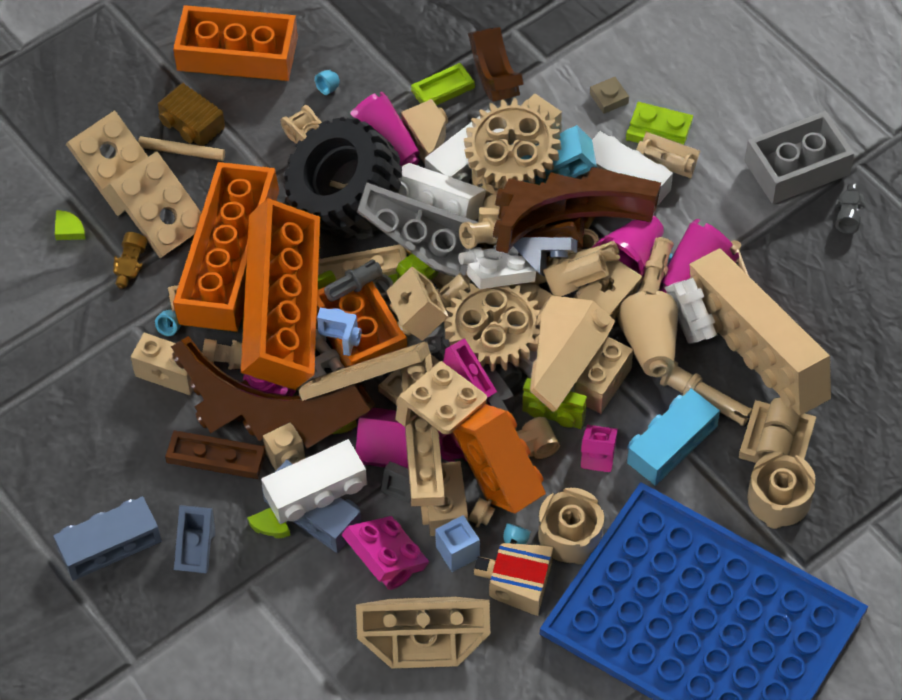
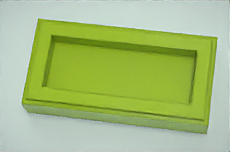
M458 63L412 84L411 92L420 104L432 99L437 106L474 89L475 82L464 66Z

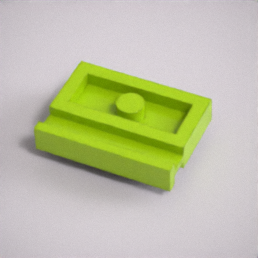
M638 101L626 133V140L635 143L643 142L645 133L649 132L684 145L693 123V115Z
M526 379L523 387L522 411L535 418L545 417L556 421L564 427L582 429L586 416L585 402L587 396L569 391L558 409L552 412L530 392L531 379Z

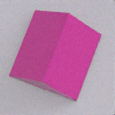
M372 408L359 417L355 451L363 465L386 467L389 461L408 468L405 427L395 420V410Z

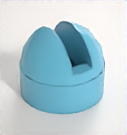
M331 70L322 71L315 76L316 87L324 95L332 93L339 87V76Z
M172 310L163 311L155 319L156 329L164 336L174 335L181 327L178 324L175 311Z
M507 523L503 534L504 542L510 543L511 539L517 541L516 544H526L531 531Z

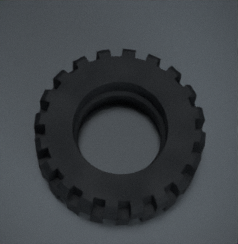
M344 117L334 118L333 122L327 120L318 124L319 128L316 130L310 129L306 133L307 137L303 141L299 140L295 145L297 149L294 154H290L287 161L289 168L285 169L284 179L287 183H284V188L291 207L320 217L321 232L338 237L346 236V233L352 236L359 234L362 228L368 230L374 226V224L357 212L366 183L399 193L401 182L398 178H402V166L399 165L400 157L398 152L394 150V146L371 125L353 117L347 119ZM358 159L357 169L351 181L342 190L328 195L330 182L335 173L344 164Z

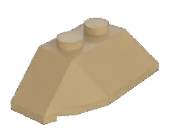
M433 597L387 599L356 604L357 639L391 668L459 666L490 635L489 600Z

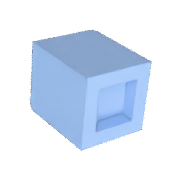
M464 515L435 529L436 548L451 572L477 560V557L480 556V540Z

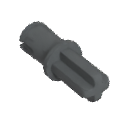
M372 259L359 268L347 270L344 277L327 285L324 288V293L328 300L333 302L352 291L360 292L363 286L383 276L382 268L378 262Z

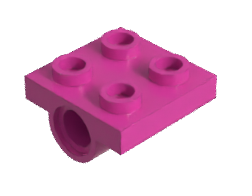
M392 516L347 526L342 533V537L379 582L382 581L389 590L396 589L404 584L413 573L423 571L429 563V560L420 551V548L401 528V525Z

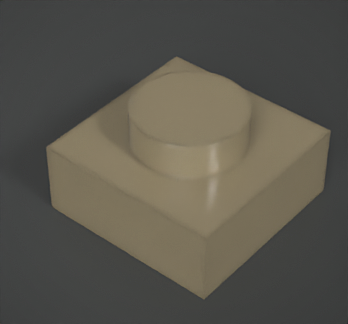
M616 77L590 87V95L603 114L629 103V95Z

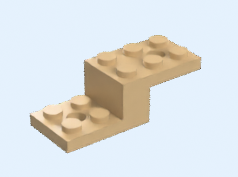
M115 110L66 143V146L116 215L119 216L126 211L141 233L147 238V241L159 258H162L195 234L201 211L158 151L148 157ZM101 145H111L115 149L114 158L108 159L103 157L100 152ZM168 209L173 212L175 216L173 224L162 222L160 218L161 210Z

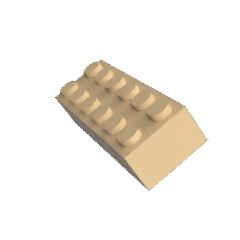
M719 248L689 264L690 278H694L697 288L702 289L704 294L702 300L708 314L713 315L715 320L713 326L716 333H719L726 340L728 347L732 351H737L743 357L748 368L754 369L762 377L763 382L768 388H773L780 395L782 402L787 407L791 406L800 416L831 399L830 355L725 252Z

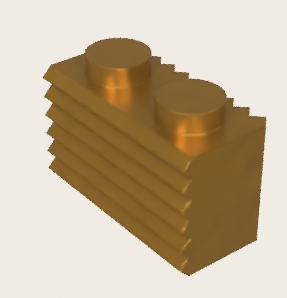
M184 82L157 103L160 114L159 119L162 124L167 128L174 127L188 143L194 142L199 146H204L225 128L223 111L196 91H193Z

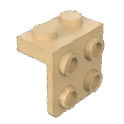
M440 361L399 395L396 401L397 411L395 420L405 427L419 415L441 433L451 434L486 403L487 395Z

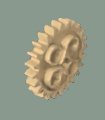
M514 98L512 104L507 106L505 100L502 99L501 107L499 108L490 103V112L487 113L482 109L479 110L481 120L472 118L473 127L466 128L467 138H464V146L466 148L464 151L465 157L468 159L469 168H475L477 178L484 175L485 184L490 183L494 179L497 189L501 187L503 182L507 183L509 178L519 181L528 180L530 183L535 184V176L538 175L540 178L545 179L544 168L553 170V161L559 160L557 150H561V141L558 140L560 139V131L556 129V120H549L548 110L540 114L539 104H536L532 109L529 108V100H525L522 106H520L517 99ZM495 129H504L502 132H493ZM526 129L534 130L531 133H523ZM494 155H502L499 159L491 158ZM525 155L532 156V158L527 160L521 159Z
M471 283L469 284V293L460 289L459 299L451 298V307H446L449 317L444 321L445 339L449 340V346L465 338L481 366L484 367L485 363L489 364L491 371L495 370L496 364H501L502 368L507 370L508 362L510 361L518 367L519 357L529 360L530 351L537 352L538 347L535 346V338L539 336L540 325L537 324L538 314L541 311L538 310L539 301H531L530 291L521 294V285L516 286L514 289H510V285L479 289ZM512 324H518V325H521V326L515 327V326H512ZM490 342H497L498 344L492 345V344H489V343H490Z

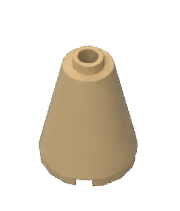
M646 291L638 292L629 296L620 304L617 316L618 324L630 347L633 349L644 373L653 377H663L674 367L678 324L677 302L671 295L663 291H656L657 295H646Z

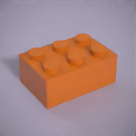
M373 281L363 286L360 292L352 291L333 302L329 301L325 295V287L317 291V316L320 307L326 309L336 308L345 313L357 315V326L362 329L361 339L358 347L353 346L350 356L343 354L342 339L326 336L333 349H336L339 354L340 361L345 368L407 347L406 335L399 328L397 320Z
M484 404L456 428L453 433L486 500L491 499V504L515 514L546 494L542 486L544 479L528 457L530 449L525 441L519 438L515 430L517 423L513 415L509 411Z

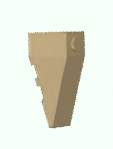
M551 295L538 314L537 324L540 325L539 336L535 338V346L538 347L537 360L533 362L530 392L552 412L558 409L611 331L615 320L610 317L607 311L598 306L593 300Z

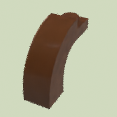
M492 27L468 33L476 69L488 98L494 102L519 96V86L524 85L522 74L515 73L509 63L501 27Z

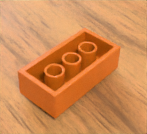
M184 5L173 48L177 71L289 81L298 39L296 15Z

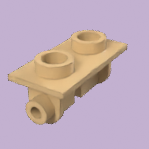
M649 132L645 133L643 142L640 141L636 149L646 158L657 164L664 165L669 171L688 178H692L701 152L700 150Z

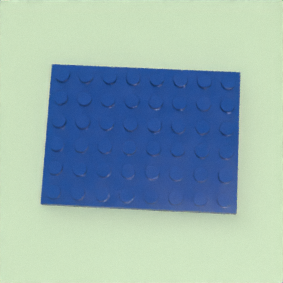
M640 482L540 627L539 634L653 700H813L866 614L868 606Z

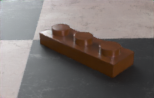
M173 430L165 459L168 464L258 479L266 450L265 446Z

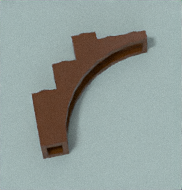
M591 167L588 176L582 177V179L550 173L546 183L541 182L540 185L509 178L504 189L499 188L495 201V206L500 207L493 231V238H497L496 251L508 253L515 242L528 232L543 225L565 219L605 216L652 222L657 209L661 182Z
M189 336L171 346L174 351L172 353L174 361L181 369L186 370L191 378L189 380L191 388L198 396L201 395L204 399L194 407L197 410L196 418L203 428H208L210 433L238 416L243 415L245 418L243 423L250 435H255L260 441L263 439V435L291 422L306 448H309L367 413L375 406L362 382L302 401L300 395L288 396L268 393L240 383L222 372L208 360Z

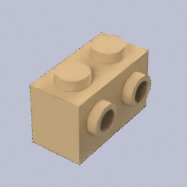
M461 461L441 463L445 496L444 505L421 506L422 524H429L430 536H435V529L462 515L468 521Z

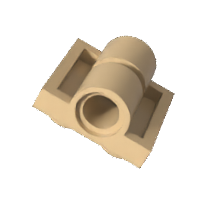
M781 398L773 399L771 404L755 400L739 452V458L756 463L769 453L784 452V455L792 457L797 455L805 459L816 416L805 413L799 416L791 406L787 407Z

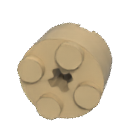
M773 452L763 456L756 462L750 478L747 494L750 509L756 517L773 529L798 523L807 515L811 507L815 490L814 471L806 460L797 455L792 457L784 455V452Z
M579 488L563 489V492L555 495L552 493L543 501L539 511L540 546L553 547V558L555 560L579 565L584 564L603 537L604 513L598 504V500L591 493Z

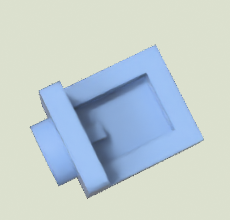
M320 307L317 316L319 335L342 339L343 354L350 356L353 346L358 347L361 339L362 329L357 326V315L345 313L336 308L326 309Z

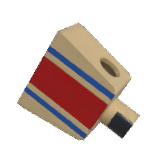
M511 543L500 544L496 560L477 557L474 575L490 579L489 596L493 599L538 616L553 562V547Z

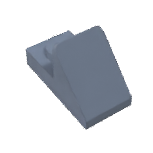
M522 237L513 245L528 263L544 277L543 269L547 268V253H550V258H568V253H577V240L573 238Z
M179 506L174 570L198 573L208 572L211 539L215 536L213 508Z

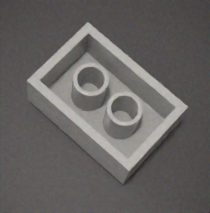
M824 111L749 139L745 163L770 202L775 204L850 175L855 153L828 113Z

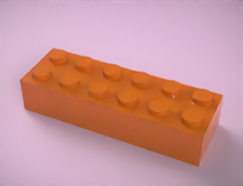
M223 162L217 163L173 301L179 325L238 332L245 303L249 215L267 198L277 201L279 186L275 168Z
M269 198L249 215L241 373L296 390L314 376L320 217Z

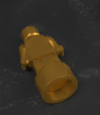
M126 232L121 244L123 247L122 255L119 258L117 256L114 257L113 272L118 276L115 284L119 289L126 288L128 281L131 278H135L139 270L142 269V263L138 264L137 261L139 255L145 251L147 238L139 233Z

